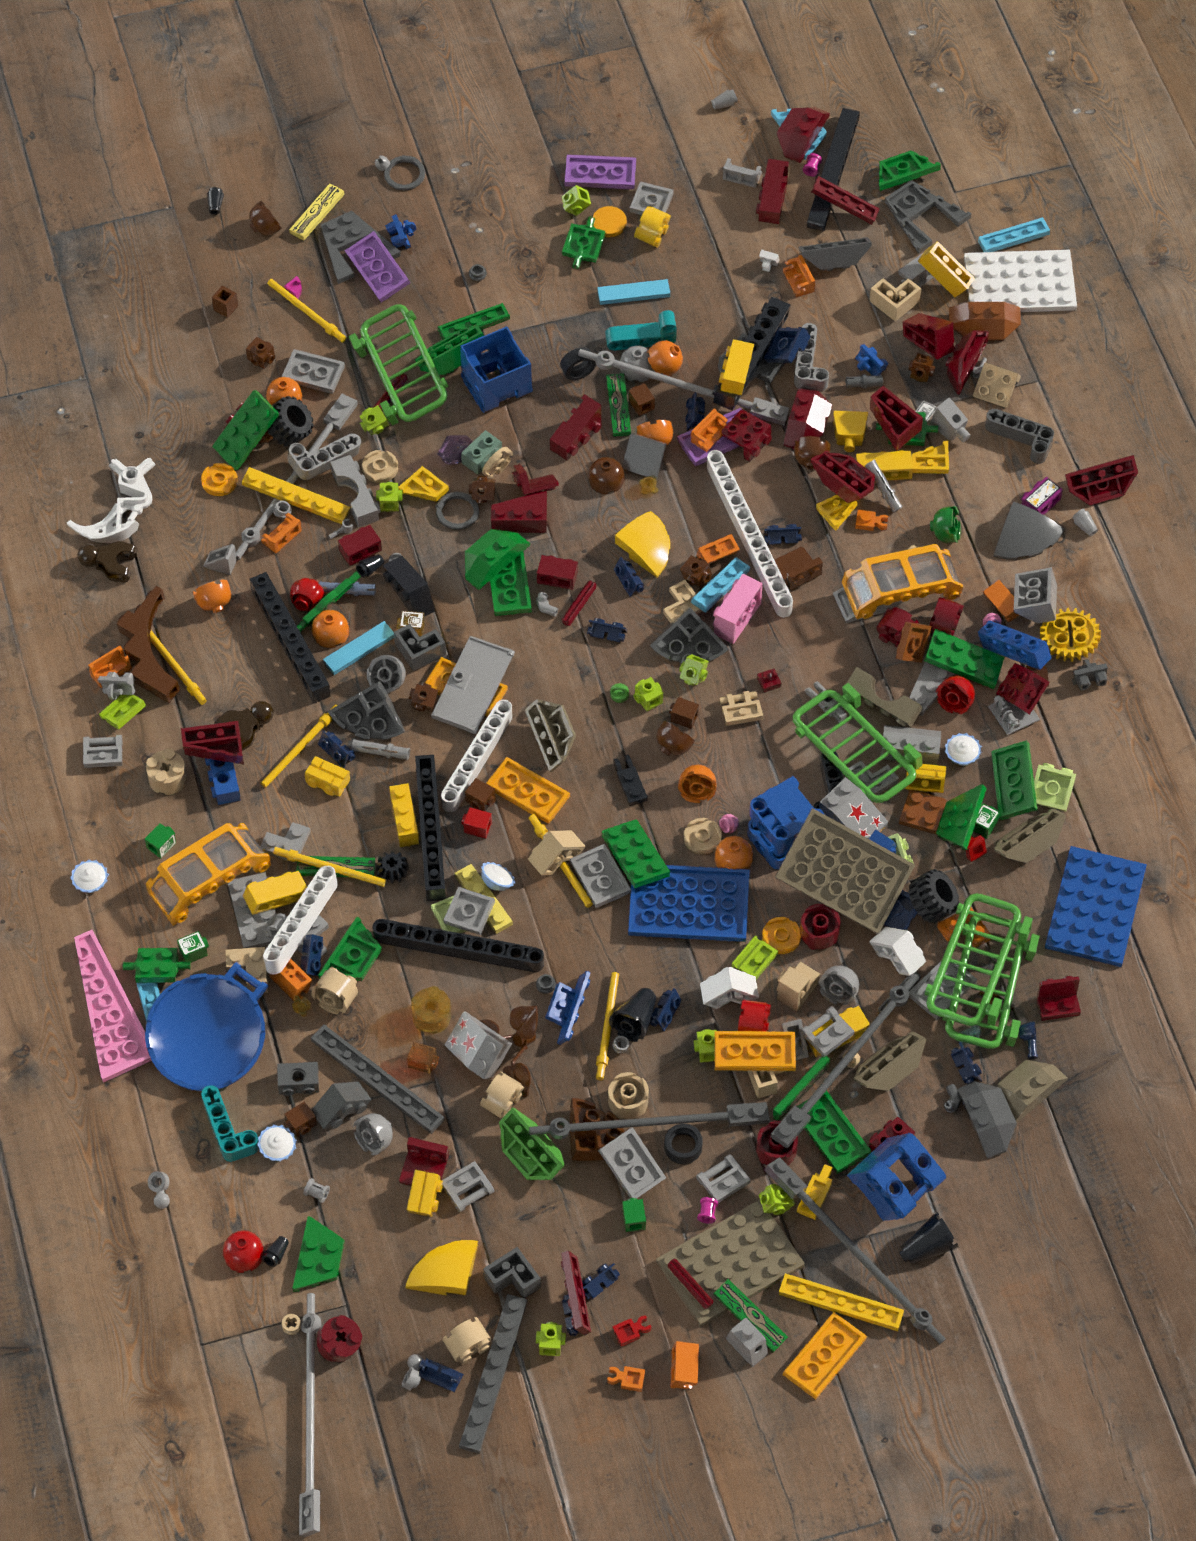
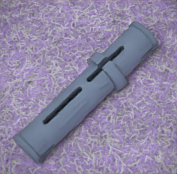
M319 582L322 587H327L323 589L324 593H330L341 584ZM355 582L345 593L354 594V596H375L376 591H368V589H376V584H359V582Z

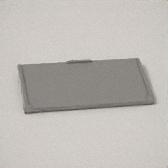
M470 636L431 717L476 734L515 652Z

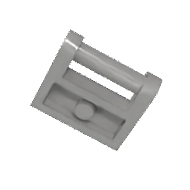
M122 735L103 738L83 737L84 768L123 766ZM112 744H116V746L90 747V746H96V745H112Z
M832 1006L826 1010L824 1015L800 1030L802 1035L823 1057L854 1035V1030L838 1015V1012ZM830 1019L834 1021L832 1025L816 1037L813 1035L814 1031Z
M731 1154L724 1157L725 1160L706 1172H700L696 1175L698 1182L703 1185L710 1196L716 1199L718 1203L750 1184V1178ZM727 1167L732 1168L711 1182L708 1180Z
M475 1161L443 1179L442 1187L459 1213L465 1210L466 1206L481 1197L495 1192L493 1186ZM480 1183L483 1185L481 1189L462 1200L458 1197Z

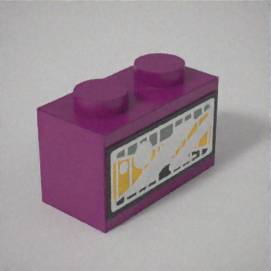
M1045 477L1042 481H1038L1030 492L1024 493L1021 498V504L1045 515L1061 500L1063 489L1048 477Z

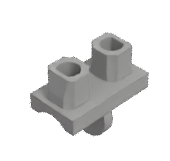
M108 672L107 676H100L98 678V682L103 687V693L107 694L111 700H116L118 695H134L135 693L133 686L135 679L132 673H125L123 677H119L115 672Z

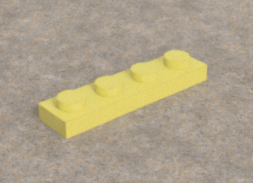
M472 864L455 872L456 879L464 889L495 899V904L487 922L496 934L513 925L509 915L486 886Z

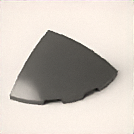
M1013 501L993 557L1017 560L1021 556H1029L1031 558L1042 554L1044 549L1050 545L1053 546L1059 540L1064 528L1038 511Z
M688 607L650 644V647L661 656L680 663L685 661L686 657L691 654L711 661L729 650L691 607Z
M381 681L328 711L340 727L349 730L355 736L361 738L383 740L405 732L396 709Z

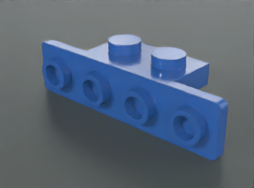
M585 971L579 976L575 989L561 982L556 984L545 1019L562 1027L557 1040L559 1045L569 1041L573 1035L572 1027L579 1017L577 1012L584 1002V991L590 984L589 976L591 972Z

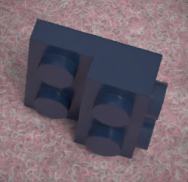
M802 327L778 328L763 359L771 363H792L797 351L805 350L811 335Z
M901 891L884 926L908 930L913 918L917 914L910 901L909 892Z

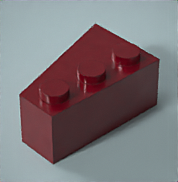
M884 386L871 395L869 409L895 450L898 451L922 430L923 417Z
M585 394L581 397L583 401L579 407L571 410L573 415L567 422L563 421L550 438V450L566 461L571 456H575L579 448L583 444H587L590 437L594 433L599 432L602 426L601 404Z
M547 490L491 505V529L516 533H547Z
M238 721L181 728L185 755L244 765Z

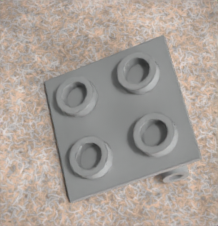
M1000 695L994 698L995 702L988 705L1007 735L1040 720L1034 709L1029 715L1015 705L1005 701L1004 697Z

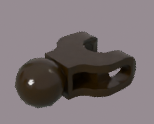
M122 541L113 542L108 546L100 545L99 549L95 545L85 544L78 550L77 558L81 565L85 567L96 565V570L102 571L109 580L126 583L131 576L130 570L118 562L133 560L138 550L135 545Z
M258 701L251 706L250 710L246 708L243 711L230 710L225 712L215 720L214 724L238 721L242 751H244L253 744L255 733L261 729L260 725H265L272 720L274 710L266 701Z

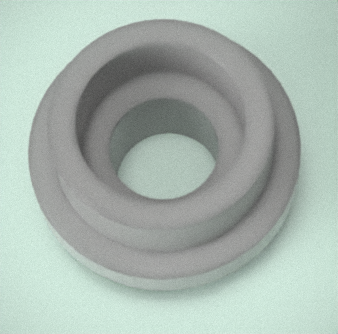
M279 501L273 507L274 515L282 519L286 518L285 515L287 513L291 514L292 511L290 504L286 501Z

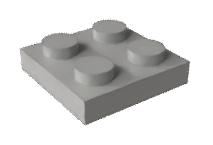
M640 182L631 203L630 212L642 215L647 206H651L666 213L674 190Z
M458 887L443 920L444 924L481 935L495 904V899Z

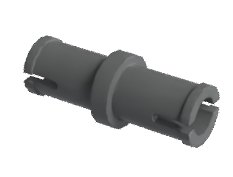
M862 374L857 377H846L845 384L846 388L862 387V389H866L867 387H882L883 377L882 375L866 376V374Z

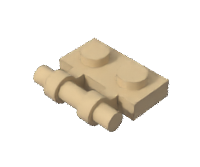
M744 691L743 694L737 695L727 694L726 697L719 698L720 705L727 704V706H722L726 726L763 720L760 701H751L758 698L756 691Z

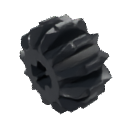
M393 850L391 854L384 852L383 857H378V863H376L377 875L380 878L383 877L386 881L390 880L392 884L394 880L401 882V877L406 878L407 871L409 870L406 856L402 857L401 852L394 854Z

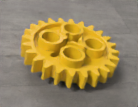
M1069 608L1066 609V612L1059 609V614L1056 613V620L1042 623L1039 639L1047 642L1051 656L1056 654V659L1062 656L1064 661L1070 658L1073 662L1074 657H1077L1081 661L1082 655L1088 658V652L1093 654L1094 649H1098L1101 630H1099V624H1096V619H1090V613L1084 615V610L1077 613V608L1073 612H1070ZM1068 622L1071 623V637L1073 647H1070L1069 645Z

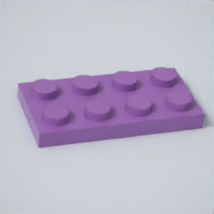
M567 155L565 186L574 187L577 185L579 187L634 189L636 158Z
M374 231L345 250L381 303L410 284L409 279Z
M739 408L723 415L728 419L726 424L742 409ZM692 430L677 436L678 443L694 466L706 462L708 453L713 450H718L724 454L740 446L722 436L705 452L691 443Z

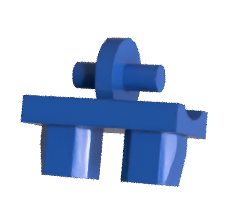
M396 214L391 216L393 221L385 225L390 236L398 232V235L390 238L393 246L398 248L404 245L406 249L410 248L411 245L407 235L410 237L414 235L413 232L416 230L415 223L405 220L402 225Z
M865 344L860 346V351L855 357L859 362L857 368L860 371L866 369L872 376L881 375L886 370L888 362L877 357V350L874 347L868 348Z

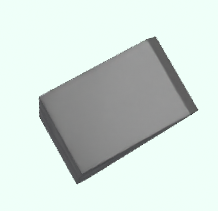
M230 544L210 551L203 566L210 570L231 575L237 562L235 546Z
M801 1019L781 1024V1032H795L796 1060L809 1057L805 1037L800 1031L803 1028Z

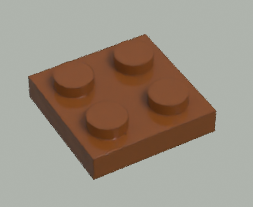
M905 622L902 628L901 640L897 647L896 659L922 663L932 626Z
M909 790L899 824L936 835L947 799L917 790Z

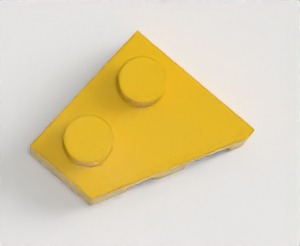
M943 441L942 445L935 448L931 446L924 451L913 453V473L949 474L948 441Z
M422 466L399 486V490H402V494L437 502L449 491V486Z
M834 495L816 504V510L836 531L856 508L857 501L847 503L838 495Z

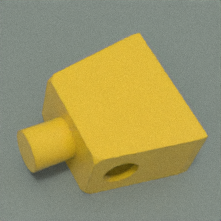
M833 412L836 444L844 445L846 452H854L855 446L863 445L868 412Z

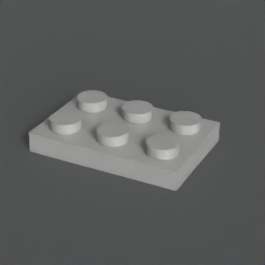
M294 349L282 377H289L295 380L299 386L333 394L345 368V362Z
M605 844L570 859V864L595 908L631 893L628 883Z
M941 961L909 991V998L936 1020L941 1017L928 1010L926 1004L928 996L924 994L927 985L933 984ZM949 962L945 975L956 978L959 965ZM966 970L964 981L976 984L977 978ZM943 979L939 992L952 995L955 982ZM963 985L960 998L964 994H966L971 989V987ZM937 995L934 1004L938 1008L949 1009L951 999Z
M633 1127L598 1150L630 1198L640 1197L666 1179Z

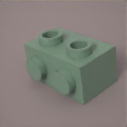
M485 430L461 453L462 464L479 475L489 458L502 448V441Z

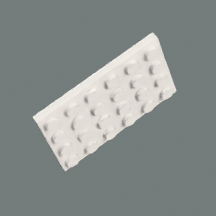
M1070 250L964 253L965 269L975 278L967 289L969 302H1007L1020 307V312L1077 310Z

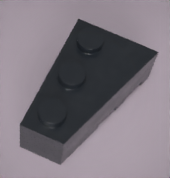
M403 556L383 565L385 581L390 583L409 612L423 613V617L435 612L428 583ZM411 614L414 620L415 617H418V614Z

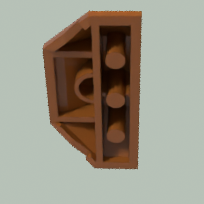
M966 302L949 307V321L953 322V328L963 337L973 330L989 332L988 340H1005L1021 325L1020 307L1007 302Z

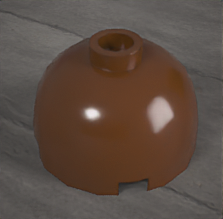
M262 200L251 209L249 213L251 224L249 226L254 233L259 232L261 235L270 236L282 229L270 210L265 207Z
M801 437L800 441L797 442L796 440L794 444L795 459L806 469L814 470L810 459L822 454L824 451H829L830 453L831 444L827 440H825V443L820 441V437Z
M611 457L597 459L591 464L588 472V481L591 488L601 494H608V492L612 491L617 492L624 483L622 465Z
M663 721L656 735L657 743L661 746L660 751L667 756L671 754L676 756L683 755L691 749L695 742L692 737L685 732H681L678 727L667 721Z

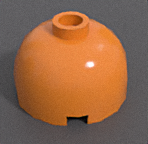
M667 340L659 341L647 350V353L650 355L647 358L648 362L656 373H663L671 377L682 366L683 356L681 349L673 342Z
M289 377L276 378L267 387L266 399L271 405L286 396L296 397L297 400L300 399L302 401V392L299 384Z
M656 420V424H650V421L638 425L636 428L637 435L666 443V446H668L673 437L672 424L667 420Z
M220 580L221 584H215V581L196 588V592L193 591L192 593L198 606L203 610L213 611V613L223 611V607L231 599V589L227 580Z
M325 610L315 617L312 624V636L316 643L324 648H334L340 643L341 645L345 643L349 636V625L343 614L335 610Z
M699 764L687 767L681 773L678 782V790L681 792V796L693 803H701L700 800L705 799L707 801L715 795L717 788L714 773L708 767Z
M730 836L719 842L715 850L714 860L718 868L749 870L753 862V851L747 840L739 836Z

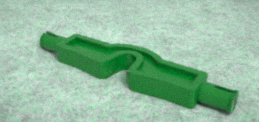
M355 571L353 575L348 579L346 578L333 591L328 593L302 618L303 620L297 625L299 631L301 632L307 626L309 627L319 613L327 610L328 605L332 602H337L361 576Z

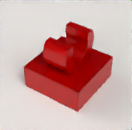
M981 835L976 838L971 836L968 848L965 850L969 861L972 862L987 853L985 839Z

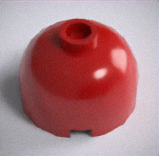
M961 676L948 677L936 689L939 705L951 714L953 711L959 714L967 712L975 699L973 685L969 680Z
M247 1230L237 1231L226 1239L223 1245V1257L226 1265L231 1270L238 1273H244V1271L248 1270L253 1271L262 1263L264 1247L260 1238L255 1233Z

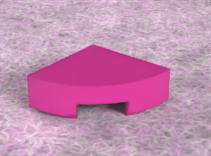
M296 276L284 286V289L297 299L302 293V285L300 279Z

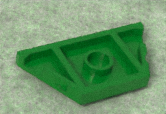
M911 150L879 161V190L882 191L941 170V164L939 162L933 164L928 161L927 157L918 155V153Z
M980 784L947 801L936 835L953 845L960 846L963 850H967L987 788Z
M359 917L355 918L318 974L319 979L330 967H334L344 975L352 976L356 981H362L382 951V947L372 937L371 932L365 928Z
M310 1216L307 1217L292 1288L293 1292L300 1291L299 1289L308 1286L315 1287L324 1282L336 1281L338 1278L345 1240Z

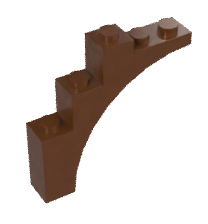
M155 586L153 590L148 592L143 603L136 607L134 613L127 610L124 615L119 617L117 627L122 635L129 638L123 649L125 655H128L129 659L136 663L131 669L135 679L134 683L163 701L170 703L180 691L178 681L167 674L158 664L151 650L150 632L152 622L158 608L165 599L163 590Z

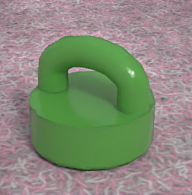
M615 684L610 689V697L617 703L625 702L629 697V689L624 684Z

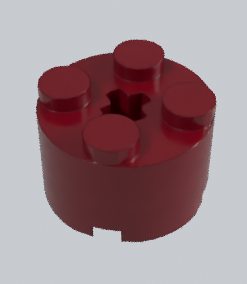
M939 597L929 626H932L930 633L933 634L934 630L937 629L953 636L964 605Z
M889 607L876 627L879 633L878 638L884 643L890 641L898 647L905 622H919L917 619L914 622L911 619L912 615L907 611L897 607H893L890 610Z
M824 904L809 906L801 917L800 934L803 942L811 950L826 949L837 942L840 929V916L838 912Z
M781 1121L770 1122L765 1127L763 1126L758 1133L756 1151L762 1164L769 1165L780 1157L790 1166L796 1157L798 1136L788 1148H785L771 1138V1133Z
M344 1315L333 1317L317 1333V1350L328 1361L344 1362L360 1347L362 1333L359 1326L352 1319ZM340 1337L342 1340L338 1342L336 1338Z

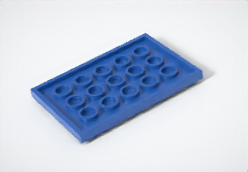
M1070 846L1045 949L1122 967L1147 864Z
M666 865L670 870V877L634 888L631 884L628 936L746 942L750 870Z

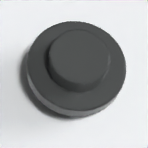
M480 264L473 265L469 270V277L474 281H482L487 275L486 269Z
M548 974L541 975L536 981L537 990L543 994L553 992L556 987L555 979Z

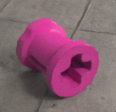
M815 153L807 155V163L803 166L802 170L805 175L811 177L817 175V168L822 163L821 156Z
M703 1197L700 1201L701 1211L697 1219L702 1223L712 1224L716 1220L714 1214L718 1201L714 1198Z

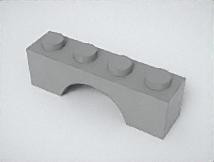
M351 455L331 461V473L337 485L352 488L358 494L351 503V514L358 528L379 521L378 513H380V507L377 502L374 503L373 493L370 488L367 489L364 475L359 473L358 462L353 461Z

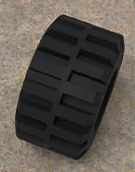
M286 396L272 405L279 415L269 427L268 434L273 437L274 441L277 440L278 444H284V446L288 447L293 443L300 442L311 434L314 426L312 423L313 418L306 404L304 405L300 399L297 400L296 397Z
M931 869L912 880L911 884H909L910 901L918 915L925 921L937 923L956 912L959 904L957 889L942 871Z

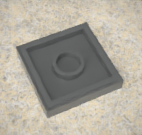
M631 433L622 464L623 469L657 479L666 443Z

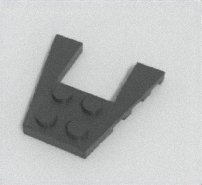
M912 180L885 198L886 205L918 253L931 246L932 239L912 221L933 206L939 209L958 227L971 218L970 212L966 213L960 210V207L954 203L952 205L944 201L943 197L931 194L930 190Z
M353 211L321 224L322 234L338 284L354 277L353 271L340 252L351 247L373 231L394 259L401 256L400 251Z

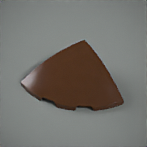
M571 1098L570 1124L619 1120L610 1111L604 1113L597 1109L595 1103ZM623 1128L570 1132L572 1160H604L598 1150L624 1133L625 1130Z

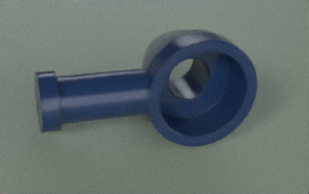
M1035 1021L1027 1022L1019 1027V1037L1022 1040L1028 1041V1059H1037Z

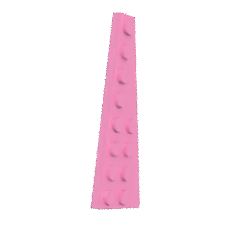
M93 930L74 937L101 1079L104 1083L152 1060L146 1047L145 1031Z

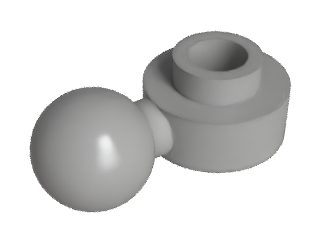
M155 1171L148 1177V1187L156 1192L153 1200L154 1205L159 1209H164L170 1203L169 1196L164 1193L169 1186V1177L164 1172Z
M413 1354L408 1358L409 1370L402 1381L403 1388L411 1390L418 1386L421 1379L418 1371L421 1369L419 1365L424 1360L421 1355Z

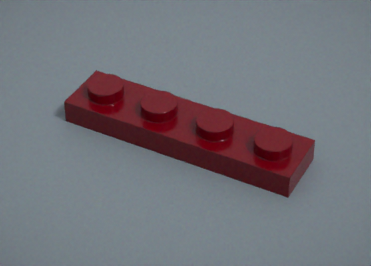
M820 176L816 178L811 193L871 225L876 220L880 208Z
M570 1251L561 1253V1267L565 1273L566 1280H564V1284L569 1294L568 1305L573 1315L571 1322L575 1330L586 1335L591 1333L578 1257Z

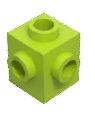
M577 185L561 196L564 210L575 216H578L591 205L589 192Z
M379 405L364 410L362 415H360L362 420L360 425L364 432L368 431L370 435H377L390 425Z
M380 483V490H376V501L380 502V511H399V501H402V490H399L398 483Z
M693 654L689 655L680 666V679H683L686 684L692 686L705 681L708 674L706 668L709 661Z
M652 677L640 680L635 685L634 698L638 704L641 703L646 711H649L663 703L662 688L658 682H654Z
M705 1029L697 1032V1040H693L695 1052H699L700 1063L715 1061L714 1034L717 1030Z
M777 1184L766 1186L765 1190L759 1194L764 1213L784 1214L795 1204L794 1199H791Z
M555 1322L541 1324V1331L536 1332V1344H539V1355L560 1356L561 1345H565L566 1333H562V1325H558Z

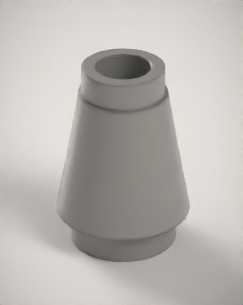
M727 89L711 100L714 110L734 106V103L738 102L733 89Z
M1081 509L1072 517L1074 523L1091 537L1097 533L1098 528L1088 511Z

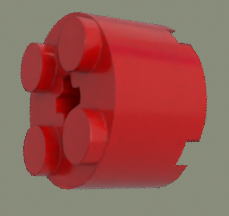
M742 1000L741 1009H743V1012L741 1011L739 1016L738 1031L768 1032V1017L770 1016L771 1004Z

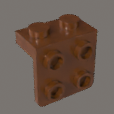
M799 547L774 560L790 590L822 575V560L819 557L813 560L803 547Z

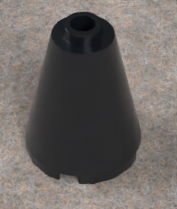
M641 988L612 1013L609 1019L610 1027L612 1030L615 1028L618 1031V1036H624L630 1042L644 1039L656 1002L654 992L649 988Z
M938 1212L933 1214L900 1246L902 1251L899 1253L905 1263L909 1261L910 1264L959 1248L957 1243L953 1245L954 1236L942 1218L940 1220L937 1219L939 1217Z

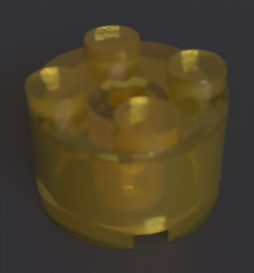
M431 986L415 994L411 1000L412 1021L415 1027L422 1032H431V1034L439 1033L448 1027L451 1020V1002L444 991L436 986Z

